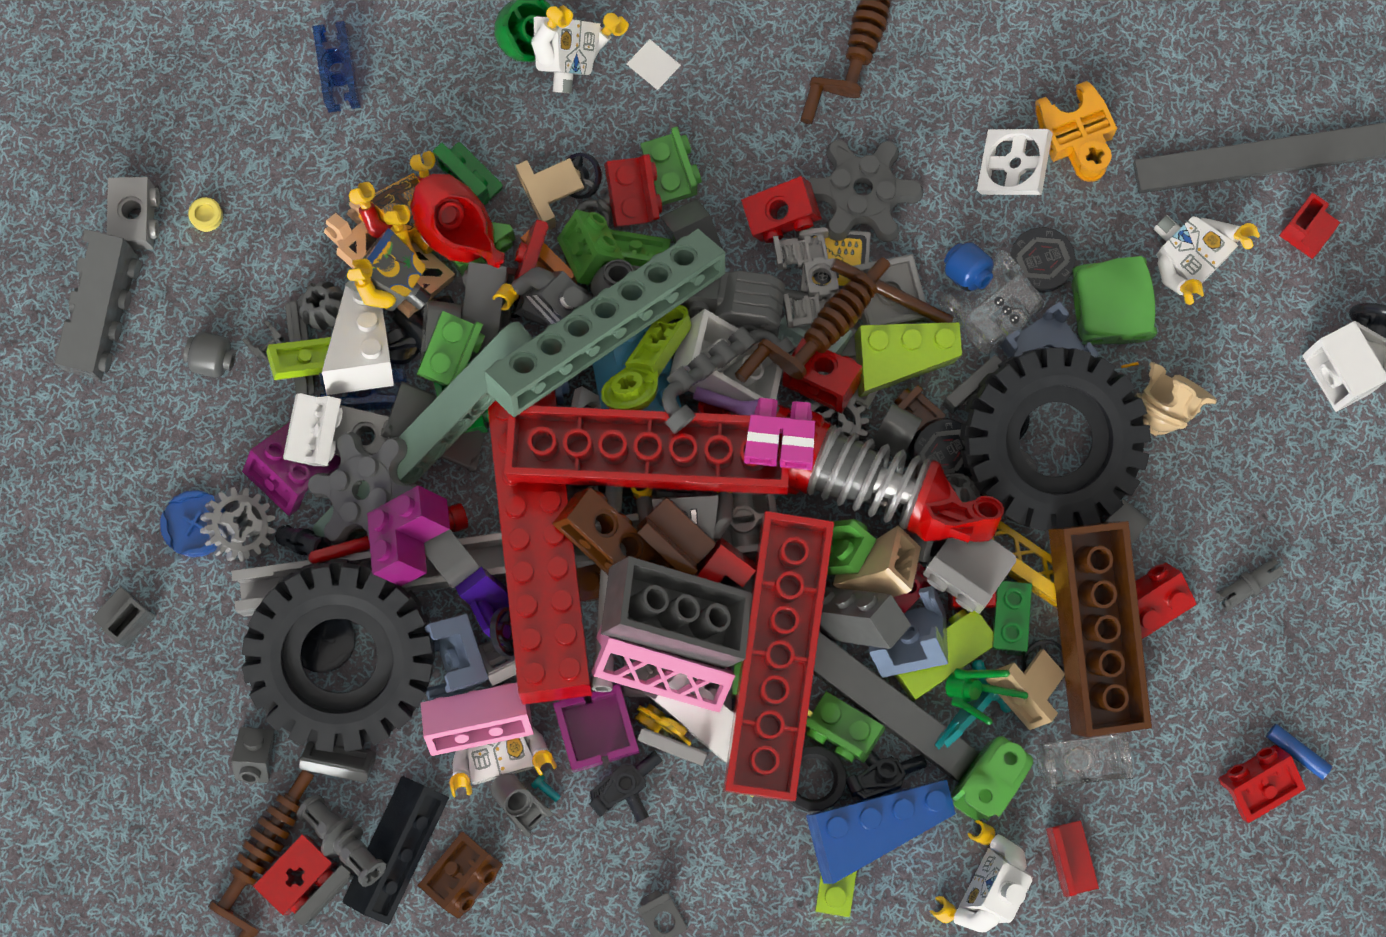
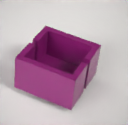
M620 684L613 685V690L610 692L593 691L591 696L593 702L586 704L584 697L569 698L553 703L571 770L574 773L602 765V757L608 756L609 761L612 762L640 753Z

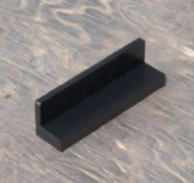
M405 776L400 778L367 848L376 859H382L385 862L386 869L375 883L367 887L362 886L358 882V876L355 874L343 898V904L367 917L390 925L448 802V796Z

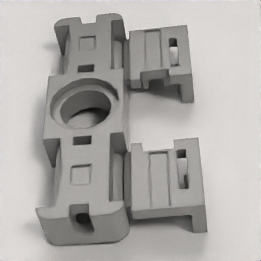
M825 227L802 230L799 233V241L798 238L779 240L778 236H773L778 270L787 269V265L798 264V267H802L804 263L808 295L804 296L802 300L796 301L789 298L788 294H784L783 304L788 328L811 325L826 301L839 290L837 274L830 270L834 258L828 259L824 238H828L829 231ZM817 272H825L830 276L831 281L825 286H818L813 282L812 276Z

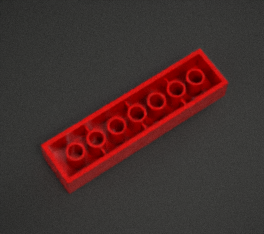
M530 406L516 417H513L511 414L508 415L504 474L509 482L788 495L789 468L780 467L783 434L779 436L776 467L744 463L751 415L694 413L696 417L675 434L665 423L670 417L663 411Z
M765 511L762 517L755 563L756 571L754 572L751 591L752 600L745 660L741 661L723 785L724 792L790 802L796 801L834 521Z

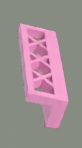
M600 626L596 639L602 647L591 672L594 677L720 713L735 678V674L729 667L723 669L600 634ZM610 653L623 656L627 663L626 666L614 672L604 669ZM647 664L656 667L658 675L646 681L638 679L635 670ZM679 673L687 675L690 684L678 690L669 687L667 679ZM710 682L719 684L714 700L702 698L698 688Z

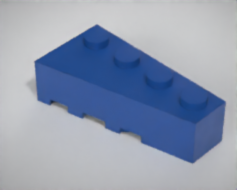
M939 780L806 815L823 883L834 884L956 813L947 780Z

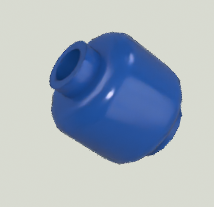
M972 242L959 243L947 253L944 260L946 264L945 273L961 289L967 292L978 288L983 289L993 279V259Z

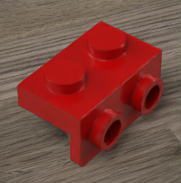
M1168 563L1152 567L1146 575L1135 581L1142 639L1197 605L1182 572Z

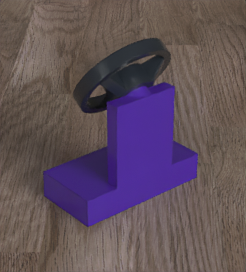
M481 566L455 588L459 596L470 605L482 631L491 638L495 650L502 656H513L514 647L507 587ZM502 646H506L510 651H506Z

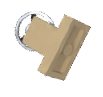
M587 153L572 154L565 161L536 174L533 173L528 160L515 165L517 176L538 219L548 223V230L556 227L555 216L549 204L567 196L576 199L590 198L599 189L602 179V172L598 161ZM583 157L587 158L594 167L595 182L589 179V172L583 167ZM584 185L592 187L585 195L575 194V192L584 189Z
M1042 639L1029 645L1027 652L1022 656V671L1015 663H1011L997 669L1009 670L1010 676L986 679L990 685L1028 693L1027 699L998 695L1029 730L1051 723L1058 714L1047 701L1058 684L1065 678L1064 667L1058 665L1057 659L1048 654L1046 644H1052L1057 646L1062 652V646L1053 640ZM1040 645V651L1029 666L1026 667L1028 655L1035 647Z

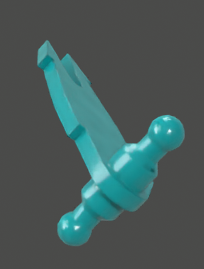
M980 659L974 660L971 664L972 670H987L984 662ZM979 678L982 684L990 685L986 681L987 678ZM982 691L977 700L967 702L981 712L985 710L991 701H997L1000 709L1005 713L1012 711L998 694ZM961 708L944 732H941L935 743L938 750L944 744L948 748L963 734L976 717Z

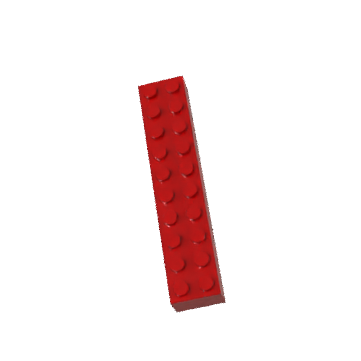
M556 389L532 406L558 407ZM495 400L488 408L518 693L523 705L592 696L575 545L552 524L569 502L567 484L508 481L504 471L509 413Z

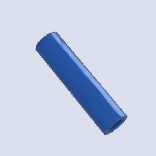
M1278 724L1273 725L1266 735L1270 741L1290 754L1320 779L1323 780L1331 771L1332 765Z

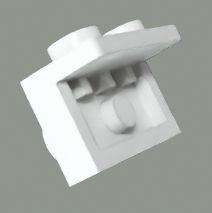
M302 393L296 394L283 455L285 460L312 466H328V462L332 460L336 449V443L333 441L335 427L337 428L340 425L342 419L341 399L330 396L315 397Z

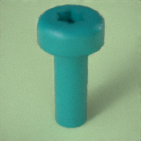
M538 775L532 782L531 787L533 789L538 787L554 802H557L561 795L543 781L545 779L544 775Z

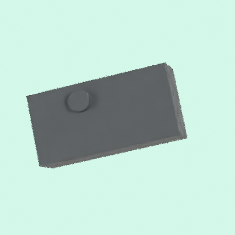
M628 556L609 567L600 634L725 669L745 660L752 593Z

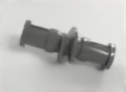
M319 794L309 797L302 803L297 811V816L301 821H307L315 830L316 835L323 840L321 852L324 856L332 859L339 857L345 866L350 867L358 876V882L364 887L372 885L383 875L386 869L385 862L382 859H376L367 850V846L360 840L363 835V829L359 826L352 828L354 823L350 817L341 820L337 814L332 813L327 808L324 798Z

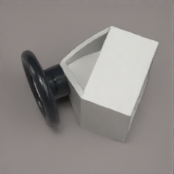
M1361 303L1354 305L1349 310V317L1353 322L1319 339L1302 355L1335 412L1370 395L1386 382V305Z

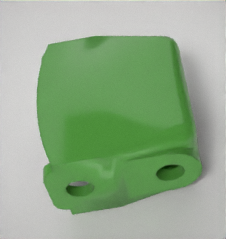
M1145 257L1117 258L1101 263L1084 264L1072 269L1074 278L1071 285L1078 335L1084 345L1088 342L1092 345L1139 343L1152 340L1157 335V328L1154 327V289Z
M998 736L989 741L952 791L951 798L954 806L974 821L982 819L988 821L994 814L1000 817L1031 769L1033 757L1025 752L1020 745L1012 743L1003 736Z

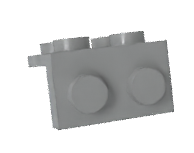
M948 538L927 566L923 575L928 578L927 582L941 592L946 590L956 597V602L970 612L976 611L980 614L1016 563V556L993 539L985 542L969 541L967 543L959 539Z

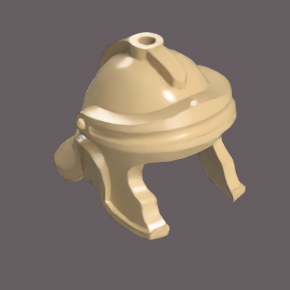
M1150 362L1149 364L1151 366L1149 385L1144 389L1143 393H1136L1135 397L1142 398L1147 411V414L1142 416L1143 424L1150 425V433L1154 436L1186 428L1187 423L1197 413L1201 412L1203 405L1216 404L1217 402L1213 395L1184 376L1174 375L1171 378L1165 375V368L1155 362Z

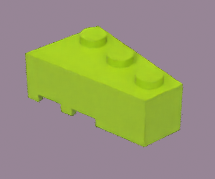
M960 322L860 325L854 334L856 362L862 365L858 396L862 398L870 393L886 387L889 388L905 380L955 363L962 356Z

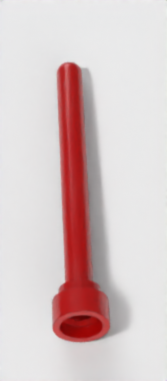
M457 503L448 506L450 530L457 532L467 529L468 519L463 505ZM364 536L312 551L308 556V560L312 564L323 563L331 559L369 550V538Z

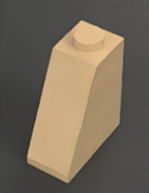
M898 525L877 538L859 573L835 575L833 585L836 588L891 594L892 597L907 594L913 588L921 547Z

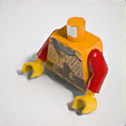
M431 151L423 152L424 164L421 161L420 154L411 157L410 166L413 170L419 172L417 177L412 173L376 193L370 182L360 183L358 188L350 191L349 199L354 204H360V214L358 217L364 222L370 236L378 239L387 228L390 229L393 226L386 224L384 221V214L387 211H393L394 205H406L410 210V220L405 225L408 229L411 244L416 243L424 254L433 251L417 231L410 208L415 186L422 179L430 175L428 170L435 165V156Z

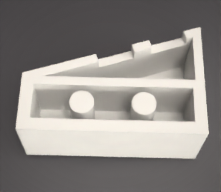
M347 286L344 289L322 370L326 395L394 386L383 308L365 305L360 294Z
M656 667L653 670L654 673L650 674L644 681L658 675ZM682 673L667 679L669 687L675 690L690 684L687 675ZM703 686L698 688L702 698L714 700L717 693L714 687L710 686L708 690ZM641 690L662 707V710L669 716H672L676 721L684 725L688 732L727 763L734 710L730 711L723 704L719 713Z

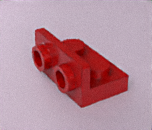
M644 154L636 158L606 161L604 167L614 228L648 224L659 220V214L662 213V200L655 191L654 181H657V168L655 163L651 162L650 155Z
M1277 745L1261 749L1256 756L1242 764L1232 766L1226 774L1218 778L1220 784L1230 792L1241 818L1248 824L1306 790L1292 756Z

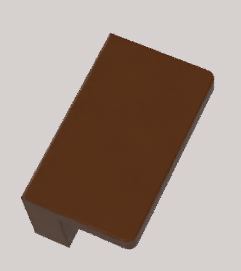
M665 497L637 525V533L677 571L694 575L698 571L697 564L715 547V541L668 497Z

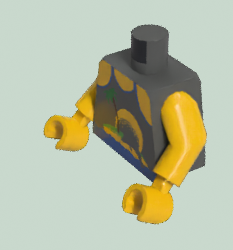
M394 205L393 211H387L384 214L385 223L393 226L390 229L387 228L372 244L363 259L352 261L355 269L348 271V281L345 285L359 293L363 303L367 306L394 311L406 299L420 310L431 297V294L417 283L426 268L425 264L418 258L410 242L408 229L405 225L410 220L409 208L406 205Z

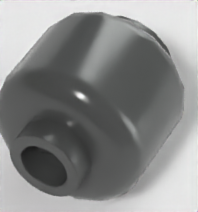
M205 331L197 333L195 337H189L183 353V361L188 364V368L192 373L214 379L221 377L226 370L231 371L236 359V352L231 350V342L228 338Z

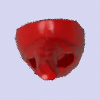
M430 174L415 186L410 208L415 227L430 248L452 261L469 263L483 257L488 265L499 268L505 262V253L500 252L495 247L493 223L488 212L470 187L450 174Z

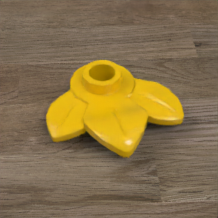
M650 703L646 708L639 705L637 708L639 713L635 717L639 723L656 733L663 728L687 745H691L690 739L685 736L688 729L684 725L665 717L666 714Z

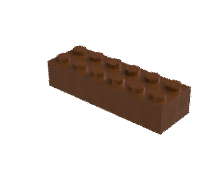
M1113 521L1048 529L1071 734L1094 737L1152 728L1129 521Z

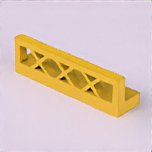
M1000 521L998 526L1000 531H997L995 536L1008 535L1011 537L1016 551L1013 554L1017 557L1016 563L1007 575L1017 582L1032 584V592L1057 609L1055 584L1050 579L1053 570H1049L1047 564L1052 565L1051 555ZM1019 544H1021L1028 550L1020 551ZM1028 554L1039 556L1042 560L1044 571L1036 572L1023 563L1022 556Z

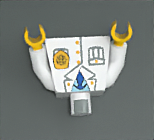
M564 5L559 8L552 6L546 12L547 17H534V37L531 45L535 53L536 68L538 71L554 72L553 92L572 93L573 75H589L592 72L593 63L599 51L611 39L610 34L613 33L615 36L623 35L627 31L629 23L622 16L618 17L615 13H608L604 16L603 24L605 26L602 28L600 23L573 20V12Z
M1166 215L1153 229L1166 241L1156 255L1162 283L1179 295H1183L1186 304H1193L1192 294L1197 293L1201 297L1204 296L1202 283L1238 247L1235 242L1240 241L1245 249H1251L1254 246L1252 240L1248 237H1260L1257 227L1251 223H1246L1240 227L1207 218L1199 219L1195 216H1192L1180 227Z
M533 727L534 735L456 751L453 758V776L449 781L453 797H456L455 791L457 788L466 787L467 795H471V783L477 785L495 780L504 773L516 774L534 768L539 775H543L540 770L543 764L551 763L553 769L557 768V764L549 752L542 734Z
M976 820L975 822L981 825V833L975 836L968 832V837L982 845L990 844V848H988L959 908L956 909L946 898L937 896L935 900L942 904L943 908L939 912L930 910V913L943 923H949L954 919L955 924L977 932H987L998 925V923H1010L1014 919L1021 903L1025 900L1033 877L1025 871L1027 865L1023 849L1000 834L995 836V830L992 826Z

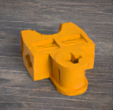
M1084 81L1076 85V94L1080 102L1078 110L1063 112L1055 104L1051 105L1047 97L1036 100L1035 112L1039 129H1049L1053 133L1049 151L1052 161L1055 162L1068 157L1076 175L1086 182H1095L1103 177L1111 161V150L1106 142L1113 139L1117 126L1103 98L1090 82Z

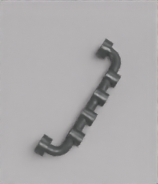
M744 326L728 338L731 343L730 345L724 339L708 351L711 356L710 358L703 352L687 365L691 369L689 372L681 366L667 378L670 384L663 391L662 402L670 418L665 423L674 434L689 424L696 415L688 405L680 408L676 397L687 392L699 381L702 382L717 369L725 367L738 355H743L762 339L771 341L789 354L796 347L787 337L781 341L774 333L768 330L755 329L748 332Z

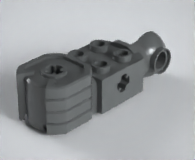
M620 259L612 260L603 265L595 272L591 280V292L594 298L603 289L610 288L617 281L622 280L630 271L637 270L640 266H632L627 261ZM740 270L725 272L723 276L680 305L687 308L690 319L703 309H706L738 329L743 326L748 332L755 329H765L778 337L786 285L773 275ZM681 318V319H674V320H672V321H670V322H668V323L678 322V321L682 320V318Z

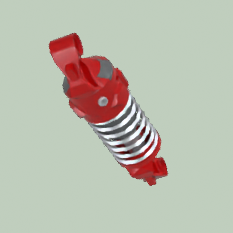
M701 401L698 404L697 413L731 415L729 411ZM777 405L776 417L791 416L790 408ZM812 411V421H815L812 470L789 468V494L796 495L801 492L812 495L815 491H819L822 493L821 497L823 500L827 499L829 495L837 498L838 506L842 505L845 500L851 499L854 501L852 506L854 512L859 510L863 502L871 499L868 509L869 517L875 515L882 498H888L883 518L885 523L892 519L898 504L902 503L904 506L899 521L900 527L903 529L907 528L906 531L916 533L924 541L955 538L969 543V541L985 542L994 538L1004 513V507L998 499L991 496H980L976 500L962 502L948 482L941 463L927 459L921 467L920 455L912 459L903 475L906 460L904 449L895 455L887 469L890 457V447L888 444L882 446L879 451L874 450L875 444L872 438L866 442L859 441L857 432L849 437L845 436L841 427L832 426V423L824 420V416Z

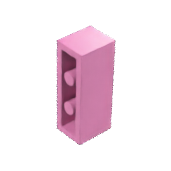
M517 682L505 683L501 686L483 690H472L449 697H439L420 703L423 737L431 756L534 735L530 704H522Z

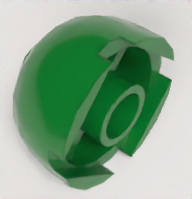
M513 0L508 2L499 11L494 24V36L498 46L506 56L518 62H536L535 53L531 45L534 37V17H547L546 12L551 7L545 0Z

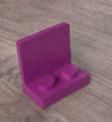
M289 422L250 450L242 472L288 516H291L299 509L305 493L309 490V479L317 473L331 474L340 466L341 457L334 454L332 460L328 462V466H312L285 460L283 455L290 425Z

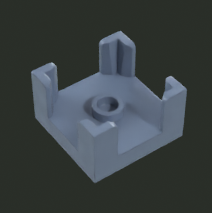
M1060 301L1046 310L1042 318L1024 330L1020 331L1018 329L1008 335L1001 345L1008 358L1022 355L1024 351L1050 347L1076 348L1091 352V355L1094 357L1099 356L1090 342L1084 347L1066 323L1069 313Z
M933 586L919 589V595L925 607L908 610L904 614L911 626L891 649L869 646V653L882 678L948 664L946 610Z
M467 614L433 622L425 627L426 633L430 632L432 641H435V651L439 650L446 670V683L427 688L426 695L428 701L439 697L467 693L489 679Z

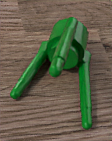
M956 668L948 676L945 686L947 696L953 698L952 706L964 709L987 725H991L993 720L967 703L977 700L982 691L1027 699L1029 696L1027 692L982 684L977 679L1010 676L1009 670H963Z

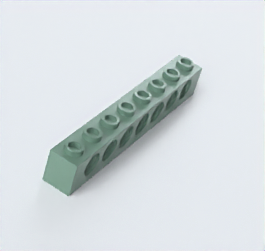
M699 229L688 236L681 237L676 244L664 252L654 255L649 262L637 270L630 271L622 280L610 288L603 289L595 298L583 306L576 307L571 314L559 322L549 325L544 332L532 340L522 343L514 352L502 360L492 363L485 370L487 392L509 414L516 417L725 274V251Z

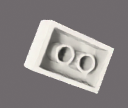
M703 309L690 319L691 329L675 351L670 375L681 366L689 372L691 369L687 365L703 352L710 358L711 356L708 351L724 339L730 345L731 343L728 338L738 328L710 311ZM758 342L743 355L735 357L725 367L717 369L708 378L696 383L689 391L695 393L698 386L741 401L758 400L759 398L776 400L783 369L777 364L775 365L767 357L745 383L735 377V372L757 349L760 343Z

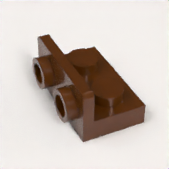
M462 831L417 886L445 911L459 919L473 907L475 899L483 889L495 880L503 864Z

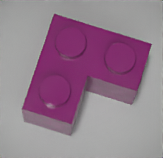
M418 485L367 513L372 574L396 585L403 586L427 573L424 543L450 529L446 498Z

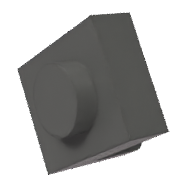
M240 727L231 760L235 780L248 784L269 782V762L275 741L274 730Z

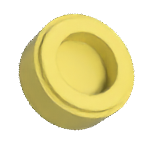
M202 197L191 204L188 216L196 229L208 232L216 229L221 224L223 211L214 199Z

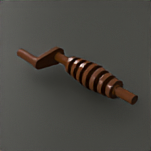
M891 0L859 1L852 17L851 35L848 39L849 47L846 51V58L850 61L846 78L845 80L812 77L809 84V93L800 118L801 122L805 124L813 123L822 91L848 98H859L861 96L862 88L857 84L863 65L871 63L872 54L876 52L878 43L881 41L883 32L886 30Z
M881 257L866 275L857 274L842 289L838 290L833 297L829 298L824 307L819 311L817 318L812 322L811 328L804 334L806 344L794 357L771 341L762 339L757 349L735 372V377L745 383L762 362L769 357L789 376L801 380L807 373L804 365L816 352H826L831 345L835 344L840 337H843L849 329L856 325L858 319L870 304L871 298L877 293L875 283L891 266L890 262Z
M302 770L288 793L284 795L279 793L276 796L275 800L281 803L279 807L272 804L267 807L266 811L273 815L271 819L263 815L258 818L257 822L265 827L264 831L254 826L251 827L248 833L258 841L255 843L249 839L244 840L242 846L250 852L249 855L243 852L238 853L236 859L242 863V866H232L230 872L233 874L234 879L220 901L212 900L208 905L212 911L242 928L238 937H254L260 931L257 926L231 910L244 887L248 886V884L254 886L258 881V878L253 875L254 871L263 875L267 870V867L260 863L261 860L273 863L277 858L268 849L272 848L281 852L285 847L283 843L275 838L278 835L288 840L291 833L283 825L286 823L294 827L297 821L290 814L292 811L297 813L301 806L299 800L315 776L309 771Z

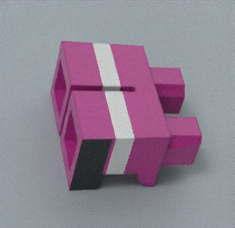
M759 398L755 415L751 414L744 463L776 467L779 436L783 434L780 467L812 470L815 421H812L811 403L792 402L790 418L776 417L778 400Z

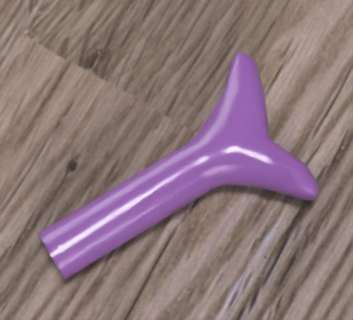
M698 386L693 397L695 400L736 413L737 415H755L758 400L741 401Z

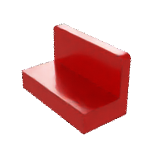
M1081 820L1046 828L1063 897L1099 889Z

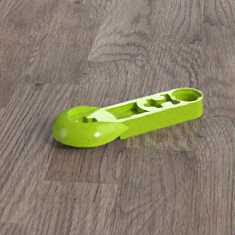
M677 306L652 323L626 361V368L612 376L603 385L601 399L609 409L643 410L654 401L658 392L659 375L692 326L688 310L685 306ZM681 318H682V320H680V321H678V322L668 323V322H670V321H672V320H674V319H681Z

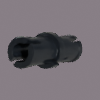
M282 525L275 534L279 545L290 547L293 552L300 555H307L312 551L332 546L331 541L327 537L315 535L308 528L297 529L290 525H286V527Z

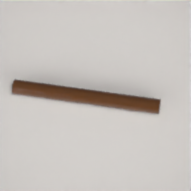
M838 258L834 259L830 270L850 280L857 274L866 275V272ZM880 279L875 283L878 294L936 323H952L954 318L952 315Z

